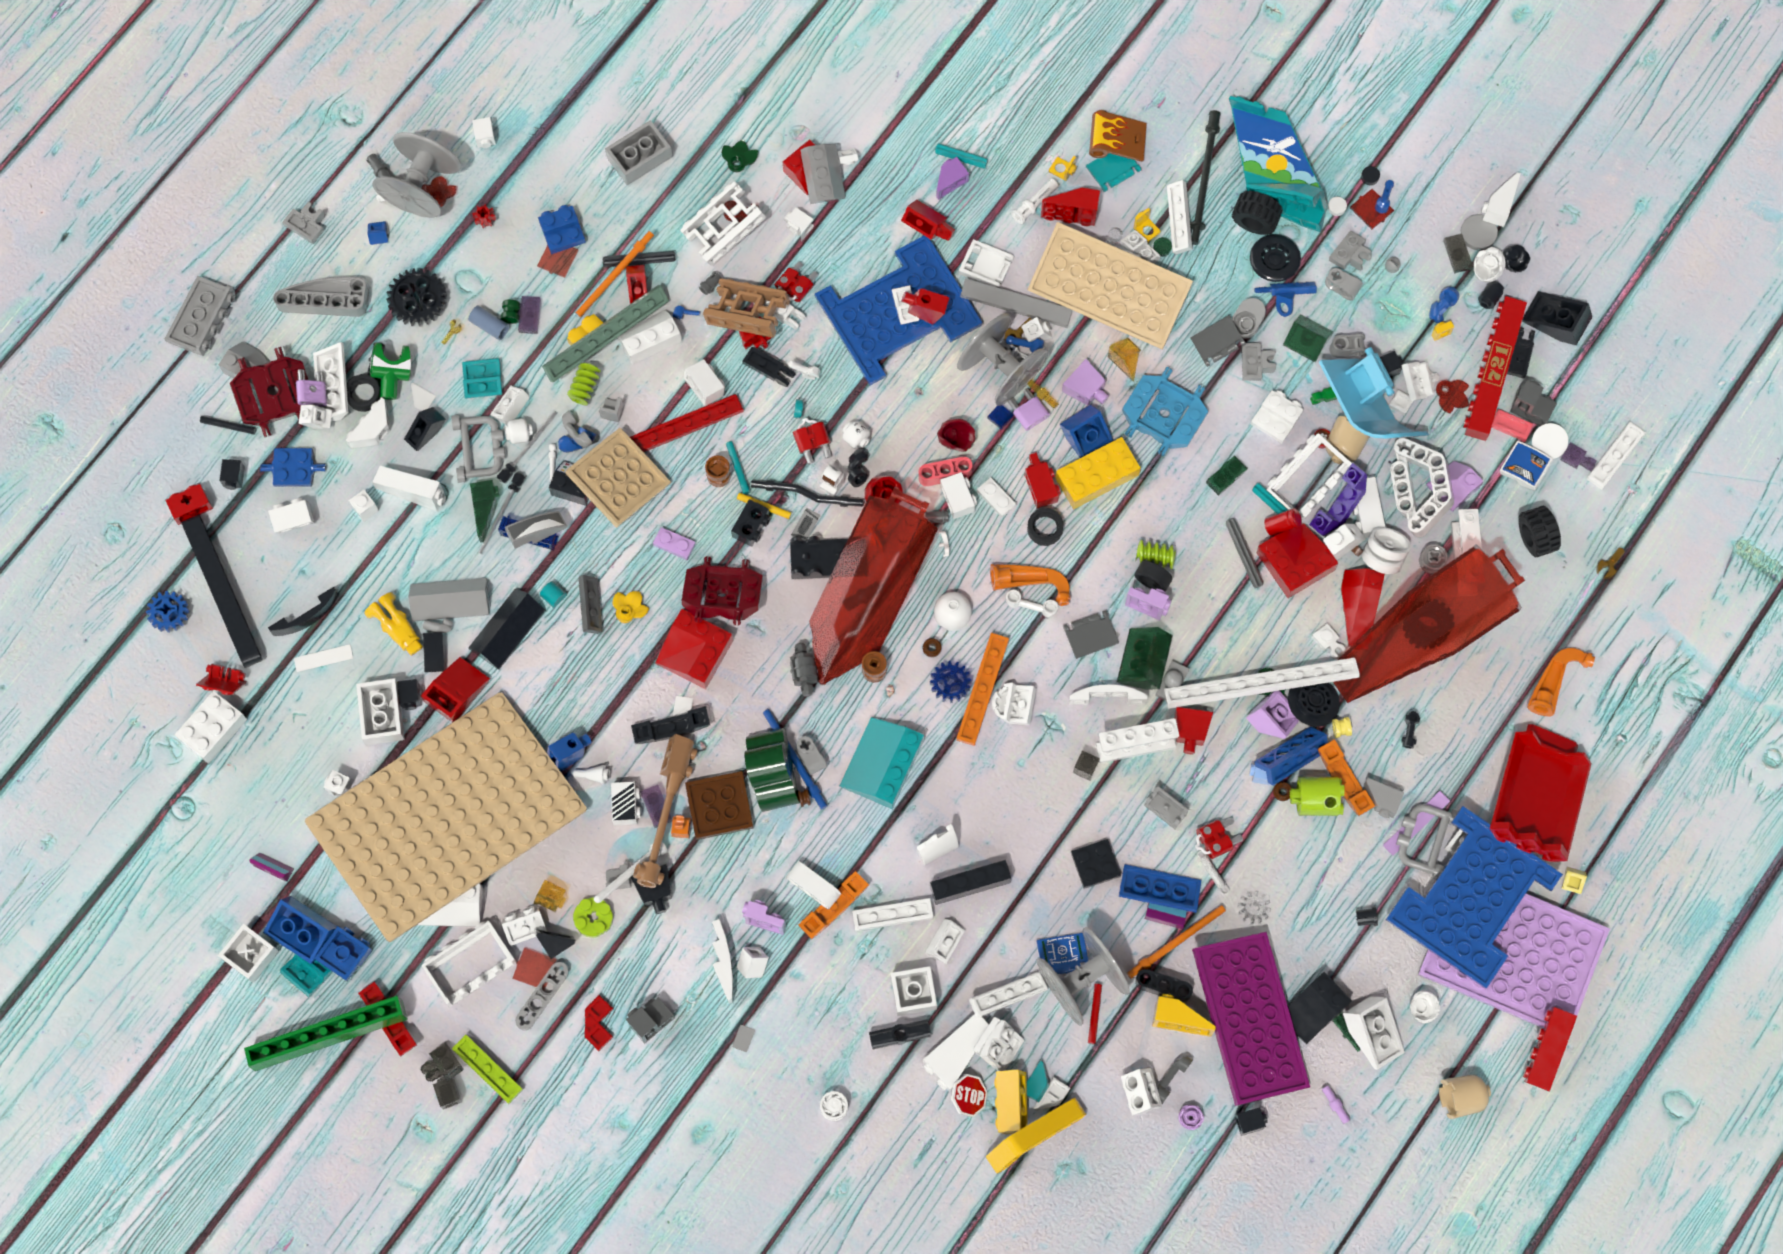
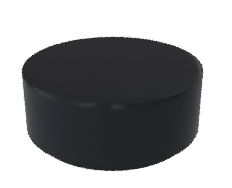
M1373 166L1364 168L1361 174L1362 182L1369 186L1375 185L1380 178L1379 170Z

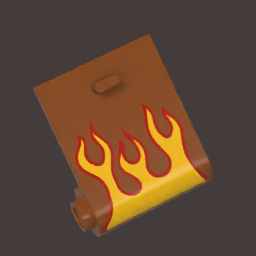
M1105 110L1094 112L1092 114L1089 155L1094 158H1104L1110 153L1143 162L1147 123L1108 113Z

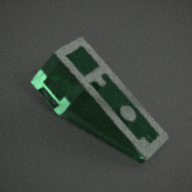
M493 480L470 483L477 536L480 543L484 542L497 507V497H500L499 488L494 485Z

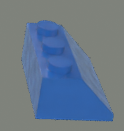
M292 896L280 899L263 933L312 964L315 961V956L337 928V925Z

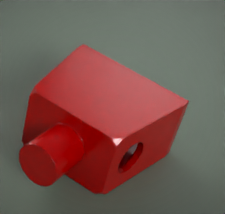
M919 289L915 294L905 291L901 302L909 304V314L934 324L945 314L949 297L925 289Z
M1176 707L1175 720L1179 732L1176 742L1184 743L1183 753L1193 755L1195 754L1196 745H1204L1213 712Z

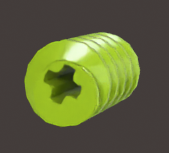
M580 363L578 366L579 370L575 373L576 376L573 378V383L570 385L567 395L573 402L588 406V402L584 399H591L587 392L593 393L594 389L590 385L596 386L597 383L593 379H599V376L595 373H600L601 371L589 363Z
M1140 539L1135 562L1137 558H1139L1140 563L1145 559L1150 562L1154 561L1157 565L1162 562L1163 568L1169 563L1170 569H1173L1176 550L1174 551L1173 545H1170L1167 550L1164 543L1159 548L1158 542H1155L1153 547H1151V542L1148 541L1144 546L1143 540Z

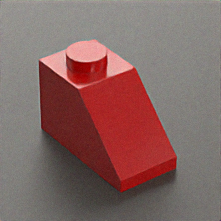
M645 265L626 266L630 304L648 292Z

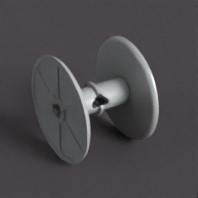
M399 132L393 137L394 145L401 154L413 162L411 167L406 169L408 172L405 180L393 177H378L374 179L372 186L384 200L403 211L421 217H438L441 213L440 205L430 194L421 189L422 185L428 181L427 174L429 170L443 174H454L460 171L461 162L455 154L436 141L414 133Z
M1008 313L997 316L984 326L964 349L957 363V369L965 371L975 366L984 357H987L994 364V369H1000L1007 376L996 393L995 403L997 406L1007 403L1023 390L1039 372L1048 356V350L1041 348L1019 362L1011 355V350H1006L998 343L1009 327L1010 315Z
M1088 927L1083 929V937L1093 958L1080 967L1076 965L1075 970L1062 979L1044 959H1036L1039 970L1050 990L1066 1013L1079 1026L1083 1025V1016L1072 996L1086 986L1091 987V983L1104 974L1122 994H1130L1128 983L1116 961L1102 941Z

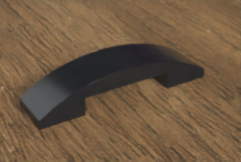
M332 587L317 596L321 603L288 623L285 618H282L268 627L269 631L273 636H283L299 632L313 625L335 604L339 597L336 589Z
M704 706L689 710L686 714L654 722L646 721L631 725L635 744H645L667 740L675 734L683 736L710 726L707 707Z

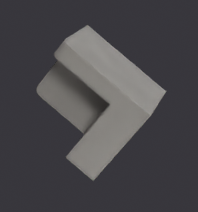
M618 397L617 401L605 399L603 407L599 409L601 418L619 422L624 408L623 399Z
M627 864L620 865V869L606 871V887L629 868ZM630 878L617 889L631 888Z

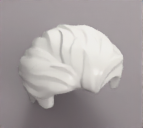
M1495 247L1479 251L1474 260L1475 275L1484 282H1493L1498 279L1505 269L1503 252Z

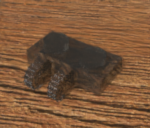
M446 1042L429 1053L433 1060L426 1061L420 1067L422 1074H425L428 1082H433L442 1075L448 1082L464 1070Z

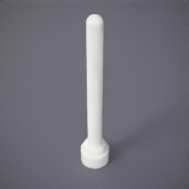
M663 842L661 843L658 857L667 852ZM653 843L650 845L648 853L594 897L596 903H600L633 875L638 863L649 861Z

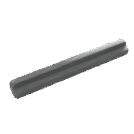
M1233 518L1226 521V527L1253 587L1256 589L1263 586L1264 582L1236 520Z

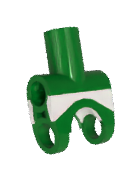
M376 342L371 357L370 377L381 378L380 398L396 400L398 380L409 381L410 348L403 345L399 359L391 361L384 356L382 343Z

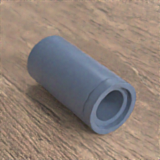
M479 305L474 307L469 315V322L498 340H502L509 330V324Z

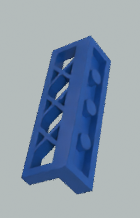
M1309 727L1256 760L1255 767L1266 771L1268 783L1275 785L1318 758L1320 754L1317 749L1328 743L1327 734Z

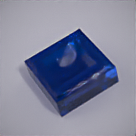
M1001 405L996 406L987 416V419L1002 430L1014 417V414Z

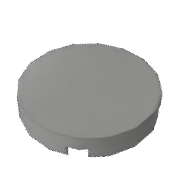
M1472 215L1461 226V239L1467 247L1473 250H1485L1491 247L1497 238V226L1483 221L1484 215Z

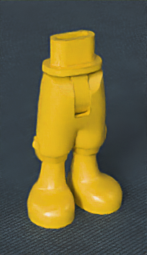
M388 592L381 596L378 601L390 613L392 619L384 614L377 602H373L365 610L364 614L370 619L377 618L381 622L382 631L386 632L402 650L407 651L410 656H413L423 648L419 642L420 638L407 620L406 614L396 609L394 605L396 595L393 592Z

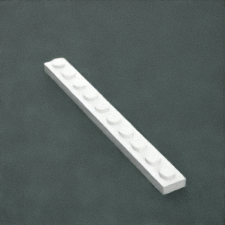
M1349 658L1164 689V695L1169 709L1358 678L1359 670L1356 659Z

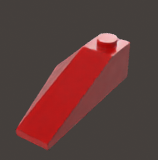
M1367 568L1344 571L1341 595L1349 647L1368 650L1383 586L1384 573Z

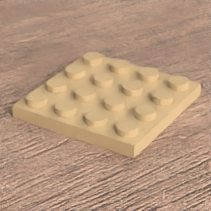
M618 428L565 472L616 528L671 483L621 428Z

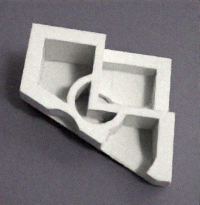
M951 824L946 827L947 831L935 834L917 847V853L924 866L959 848L958 840Z

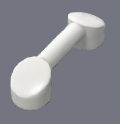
M1010 590L1006 594V603L1012 608L1024 607L1042 612L1045 617H1052L1058 611V604L1054 600H1047L1042 605L1021 599V594L1017 590Z

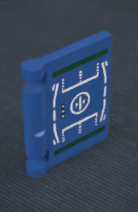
M1083 933L1036 940L1039 958L1044 959L1057 974L1070 973L1075 970L1076 965L1080 967V963L1088 961Z

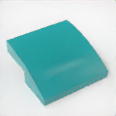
M499 358L462 362L465 399L502 395Z
M295 953L294 957L280 969V973L308 998L333 973L315 960L310 964Z

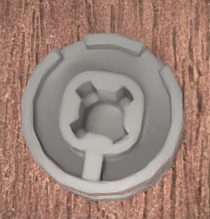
M1437 544L1426 546L1419 557L1421 569L1429 574L1441 572L1448 559L1446 550Z

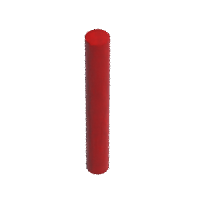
M1094 984L1088 1044H1096L1102 992L1101 984Z

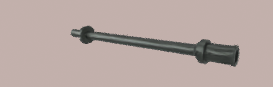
M1216 110L1209 112L1208 125L1205 128L1208 138L1195 220L1190 222V228L1193 230L1191 239L1193 245H1198L1200 231L1204 230L1206 226L1202 223L1215 135L1220 131L1219 120L1221 113Z

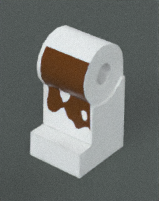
M828 465L822 474L821 479H823V482L820 485V489L835 497L844 484V474L842 471L834 469L832 465Z

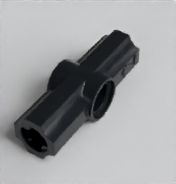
M928 1019L872 1031L869 1032L872 1050L929 1038L931 1037ZM902 1030L906 1035L903 1039H897L894 1035L895 1032Z

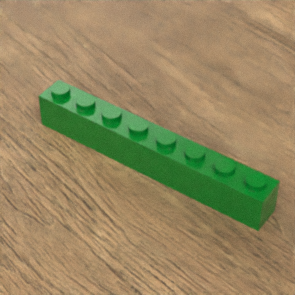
M394 996L245 1047L244 1051L248 1066L256 1072L408 1020L403 1000L398 996Z

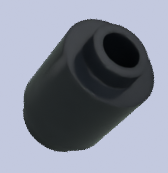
M1496 281L1487 284L1478 297L1480 305L1485 309H1493L1502 297L1504 287Z

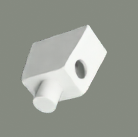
M1344 524L1323 539L1336 560L1366 540L1356 524Z

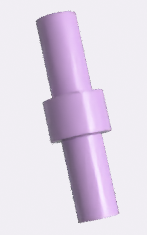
M1329 1086L1324 1087L1322 1091L1330 1102L1329 1106L1332 1111L1337 1113L1343 1124L1350 1121L1342 1108L1343 1104L1340 1099L1335 1097Z

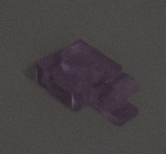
M1572 443L1569 444L1560 459L1575 469L1581 465L1589 471H1592L1597 462L1591 457H1585L1587 451Z

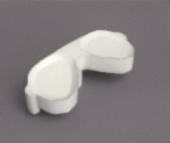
M940 531L938 533L941 534L944 543H939V547H945L943 557L949 556L948 538L945 531Z

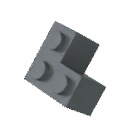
M1526 380L1510 412L1538 426L1547 424L1557 403L1552 398L1541 395L1544 388L1539 383Z
M659 997L650 999L644 1005L645 1009L642 1007L639 1009L634 1008L627 1015L626 1021L644 1044L675 1019L674 1014Z

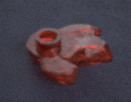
M442 176L435 177L431 181V185L423 184L421 188L430 194L440 207L444 206L446 200L453 197L457 190L454 185L447 186V181Z
M1444 380L1437 384L1436 394L1440 397L1439 405L1443 411L1451 414L1454 407L1466 408L1469 406V401L1464 394L1469 387L1467 383L1462 380L1452 382ZM1442 388H1446L1448 392H1443Z

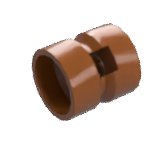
M716 455L706 461L705 470L708 482L715 487L727 485L731 479L728 460L723 456Z
M869 652L862 659V674L869 682L876 683L882 681L887 673L886 658L880 652Z

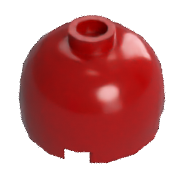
M877 476L872 478L866 485L864 497L867 505L872 510L882 514H889L898 508L899 502H902L903 489L899 481H896L893 477Z

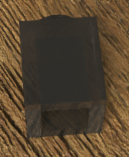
M1082 750L1074 766L1073 773L1091 781L1100 758Z
M441 1077L437 1079V1083L433 1084L439 1105L443 1110L462 1103L455 1080L452 1077Z

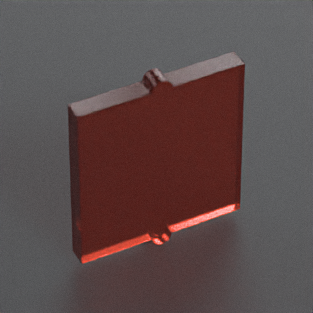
M1373 189L1360 196L1359 200L1350 206V209L1371 230L1381 222L1384 223L1385 219L1394 212L1390 206L1386 213L1376 211L1375 204L1380 196Z
M547 245L537 267L549 271L550 274L554 273L565 278L579 250L572 247L551 254Z
M524 948L520 960L516 962L517 967L512 979L537 987L551 966L556 963L557 959H550L549 956ZM548 983L542 986V990L546 989Z

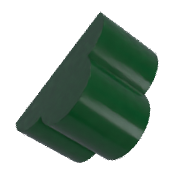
M781 728L747 736V750L744 752L745 765L761 811L765 812L799 804L800 799L786 729Z

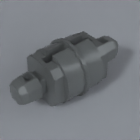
M804 643L795 644L796 655L790 657V672L792 673L794 685L801 686L802 695L808 697L813 694L812 684L817 682V666L813 653H807Z

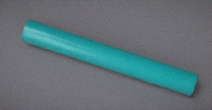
M729 441L726 443V447L742 492L745 495L749 494L750 489L733 441Z

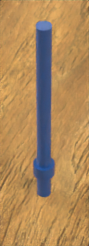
M769 709L765 710L763 715L773 730L781 729ZM789 743L792 763L808 787L809 795L815 799L821 810L825 809L828 805L820 794V788L814 784Z

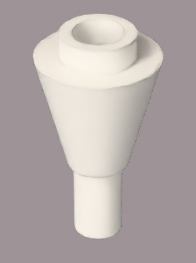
M606 765L586 770H574L573 776L606 784L607 780L610 779V769H607Z

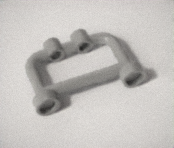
M452 415L453 431L461 430L464 467L456 468L458 483L466 482V478L496 474L501 468V459L505 458L504 447L500 448V441H504L503 430H499L497 422L489 416L460 418L459 415ZM489 424L491 427L494 465L487 469L472 470L468 425Z
M1424 804L1415 806L1409 816L1405 815L1402 822V827H1405L1404 834H1399L1396 845L1400 846L1398 855L1401 862L1408 867L1432 874L1431 878L1437 880L1444 869L1443 865L1437 864V859L1448 824L1454 826L1451 822L1458 811L1452 809L1450 813ZM1420 812L1441 818L1428 865L1412 860L1406 855L1417 816Z

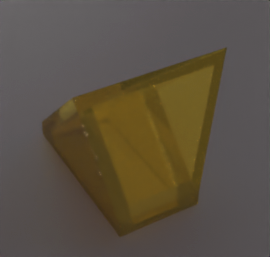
M1129 338L1110 345L1108 358L1134 382L1141 349Z

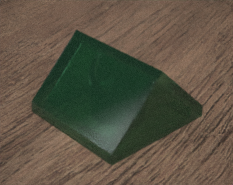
M1300 314L1294 321L1283 346L1316 363L1333 331Z

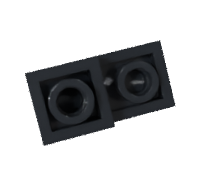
M442 632L423 633L424 672H443Z

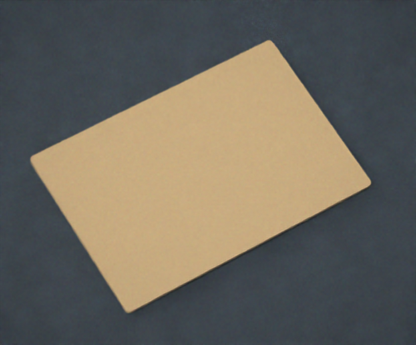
M500 692L307 817L305 823L388 942H392L585 813L587 809L510 702Z

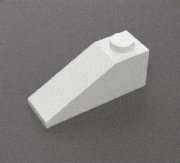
M1517 172L1490 197L1489 202L1484 203L1481 211L1484 213L1483 221L1504 227L1510 213L1521 173Z

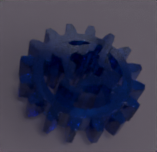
M948 661L946 666L942 662L941 668L935 667L936 673H931V678L934 679L930 680V685L933 686L931 691H937L936 698L942 696V702L949 699L950 703H953L954 698L959 702L960 696L966 697V691H970L971 687L967 685L971 684L972 681L968 678L970 672H964L965 666L958 667L959 662L952 665L951 661ZM958 673L962 676L963 681L958 678ZM950 679H953L954 682L951 685L947 684ZM938 682H939L940 685L943 686V688H944L943 691H942V690L940 689V687L938 686Z

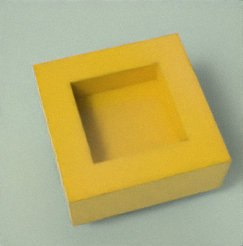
M1451 321L1438 323L1431 335L1434 341L1450 335L1454 329L1453 323Z

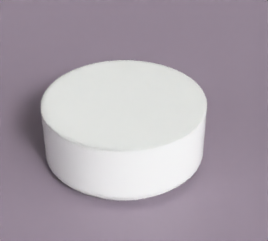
M1333 197L1328 204V211L1333 216L1343 215L1347 208L1346 201L1341 197Z

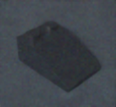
M1538 291L1522 322L1560 342L1577 346L1593 316L1589 303Z
M1325 972L1316 978L1288 1005L1295 1034L1306 1045L1352 1002Z

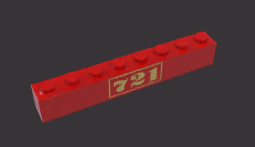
M1505 296L1503 302L1499 301L1496 310L1499 315L1498 318H1494L1491 327L1494 329V333L1489 335L1487 345L1490 347L1488 351L1485 350L1482 361L1485 364L1484 367L1479 369L1477 378H1480L1479 384H1475L1472 393L1475 395V399L1470 401L1468 411L1471 413L1469 417L1465 418L1463 428H1466L1464 433L1466 436L1486 441L1490 434L1527 305L1525 301Z

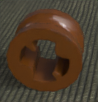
M807 788L804 791L797 790L801 807H804L805 804L811 805Z

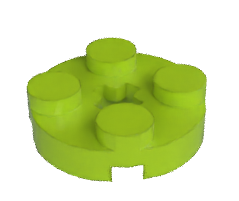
M594 898L581 900L576 906L573 913V921L575 927L582 935L589 938H597L611 928L613 914L610 906L604 900L596 903ZM596 913V916L599 918L591 923L588 916Z

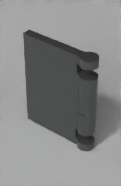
M1229 315L1191 337L1207 367L1210 366L1208 358L1211 357L1215 363L1238 350L1237 341H1240L1242 346L1246 345Z
M1106 610L1102 611L1104 617L1102 620L1099 614L1096 613L1071 622L1073 628L1071 631H1069L1067 624L1063 625L1076 659L1119 644Z

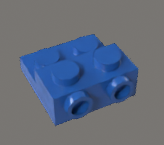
M562 205L558 208V211L552 213L551 211H545L538 217L551 254L586 243L573 205Z
M337 926L314 959L348 982L358 966H362L372 950L369 947L370 943L365 939L360 938L358 940L353 937L355 934L347 927L342 929Z

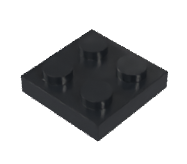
M1108 839L1070 852L1083 889L1121 877Z

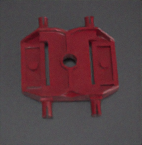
M282 347L274 349L277 360L264 365L248 367L245 357L242 358V361L241 358L238 359L241 370L230 382L242 422L261 427L264 438L267 437V434L268 437L272 435L268 426L269 423L294 415L299 420L301 405L297 403L296 390L298 370H304L305 380H309L303 362L284 357ZM283 369H285L296 403H294ZM249 379H252L259 403L261 405L263 413L261 414L256 403ZM270 386H275L278 389V393L270 395L267 389Z
M706 556L704 557L703 565L686 569L681 601L682 606L695 616V622L698 623V617L700 623L703 620L702 618L721 616L733 620L734 625L738 622L739 626L741 620H745L759 610L763 575L749 569L750 561L746 559V565L745 559H743L741 568L711 566L712 558L708 557L707 562ZM705 580H708L704 605H701ZM740 583H742L741 595H740V601H739V608H738V607H737V604H738ZM719 594H726V596H724V597H721V596H718V595H719Z

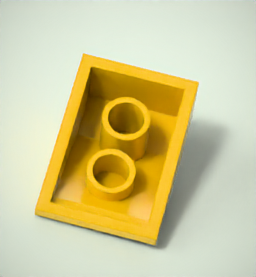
M1163 994L1162 997H1158L1155 1003L1152 1027L1208 1037L1213 1035L1216 1026L1180 1000L1174 999V996Z

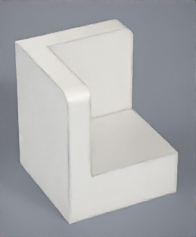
M743 947L737 969L745 978L763 977L769 957L760 947Z

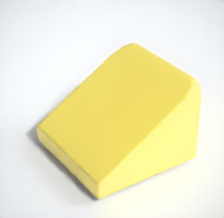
M1567 867L1562 889L1581 894L1587 878L1586 872Z

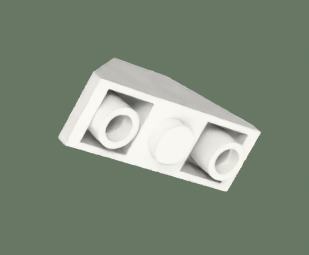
M382 397L379 401L373 403L370 412L360 419L359 425L348 433L346 442L350 448L379 445L389 433L388 407Z

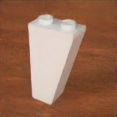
M383 466L379 467L372 482L375 489L437 512L446 500L440 482Z
M974 1014L923 1059L925 1064L923 1068L930 1076L932 1074L938 1079L936 1082L942 1090L945 1091L947 1089L949 1092L953 1090V1084L962 1076L974 1057L975 1052L973 1049L989 1026L982 1017L977 1018Z

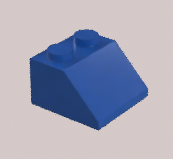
M1092 405L1087 406L1060 423L1066 440L1080 458L1113 442L1101 411Z

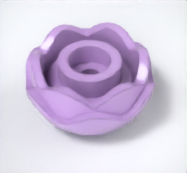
M1185 1105L1179 1112V1122L1185 1129H1198L1204 1121V1115L1196 1105Z

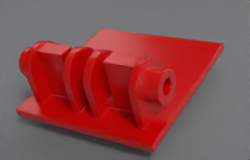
M213 663L211 665L208 664L206 672H209V674L201 679L196 686L202 687V689L207 691L216 690L221 691L224 695H232L246 684L247 681H244L246 673H243L242 670L231 669L230 667L226 671V666L222 667Z

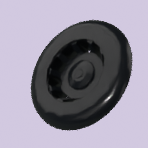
M1272 234L1260 238L1252 246L1250 264L1255 273L1261 278L1272 282H1281L1296 274L1301 264V254L1297 245L1291 239L1283 235Z
M1329 682L1291 688L1288 693V704L1292 714L1300 722L1308 726H1325L1331 723L1339 712V696Z

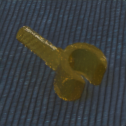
M455 319L450 321V330L441 342L444 345L453 334L461 332V323L454 327L456 324Z

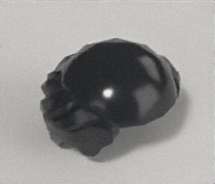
M1512 245L1503 251L1506 270L1516 273L1527 269L1531 258L1523 246Z

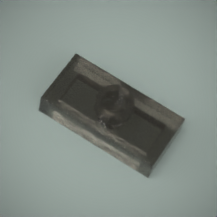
M1458 234L1444 238L1443 242L1454 274L1472 270L1473 264L1463 235Z

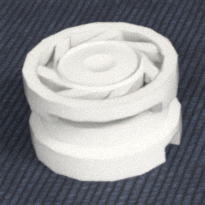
M831 1091L822 1097L820 1110L825 1119L839 1121L846 1116L848 1102L842 1093Z

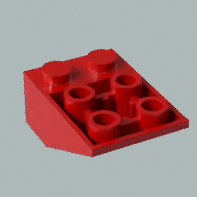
M1082 187L1042 199L1040 217L1049 221L1060 220L1067 224L1078 223L1086 227L1095 226L1100 190Z
M459 657L432 681L421 697L424 703L453 723L461 717L489 682L490 678Z

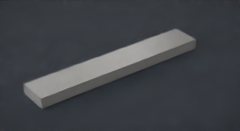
M965 278L960 295L961 298L1030 318L1038 317L1043 321H1047V323L1065 328L1068 326L1072 312L1067 307Z

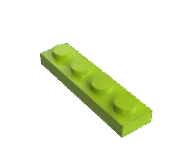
M466 1034L452 1048L508 1104L523 1091Z

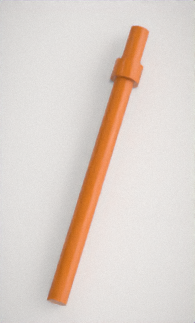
M648 231L640 241L637 240L633 245L634 248L575 312L580 318L637 254L644 251L646 244L654 237L652 232Z
M1220 905L1148 958L1144 957L1141 959L1137 966L1127 972L1128 977L1132 979L1141 970L1150 969L1154 962L1226 912L1225 908Z

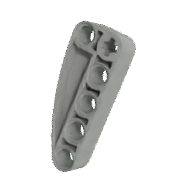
M330 277L305 281L283 288L274 294L273 300L278 310L284 313L360 317L367 311L369 289L365 280L360 277ZM357 287H363L361 290H356ZM287 299L286 302L280 303L281 300ZM301 300H305L303 304H298ZM320 301L324 302L322 305H317ZM342 302L340 306H335L337 303Z

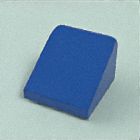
M386 221L368 223L367 234L370 245L388 242Z

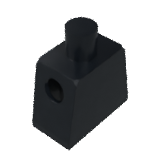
M666 864L660 866V873L664 874V879L655 888L644 887L637 883V879L633 875L631 876L644 906L653 905L655 914L666 912L667 909L664 901L672 899L669 871Z

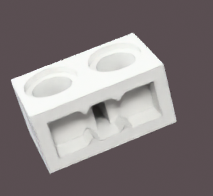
M1151 1068L1138 1069L1121 1076L1132 1115L1145 1114L1163 1107Z

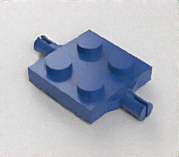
M274 448L272 464L260 465L261 472L272 471L274 487H312L314 471H326V464H314L312 448Z

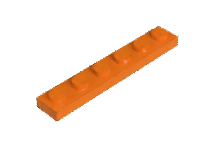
M994 633L990 634L956 741L975 746L1009 638Z

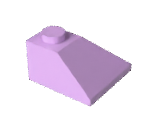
M1456 461L1448 465L1454 495V504L1450 508L1452 512L1479 490L1483 483V480L1470 467ZM1445 478L1438 479L1437 484L1444 483ZM1429 481L1426 486L1433 492L1431 481ZM1445 495L1440 500L1445 502L1449 496Z
M1280 691L1271 692L1246 717L1259 733L1283 739L1289 735L1299 722L1292 714L1288 700Z

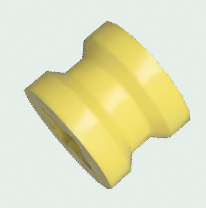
M1344 717L1343 720H1332L1335 738H1340L1341 735H1352L1349 717Z

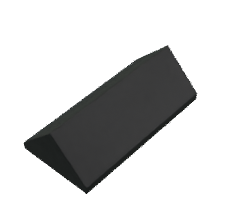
M514 589L468 649L500 670L546 610L528 593Z

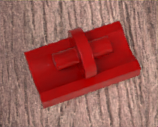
M739 331L742 346L745 350L752 345L755 348L762 346L766 349L768 347L767 341L771 337Z

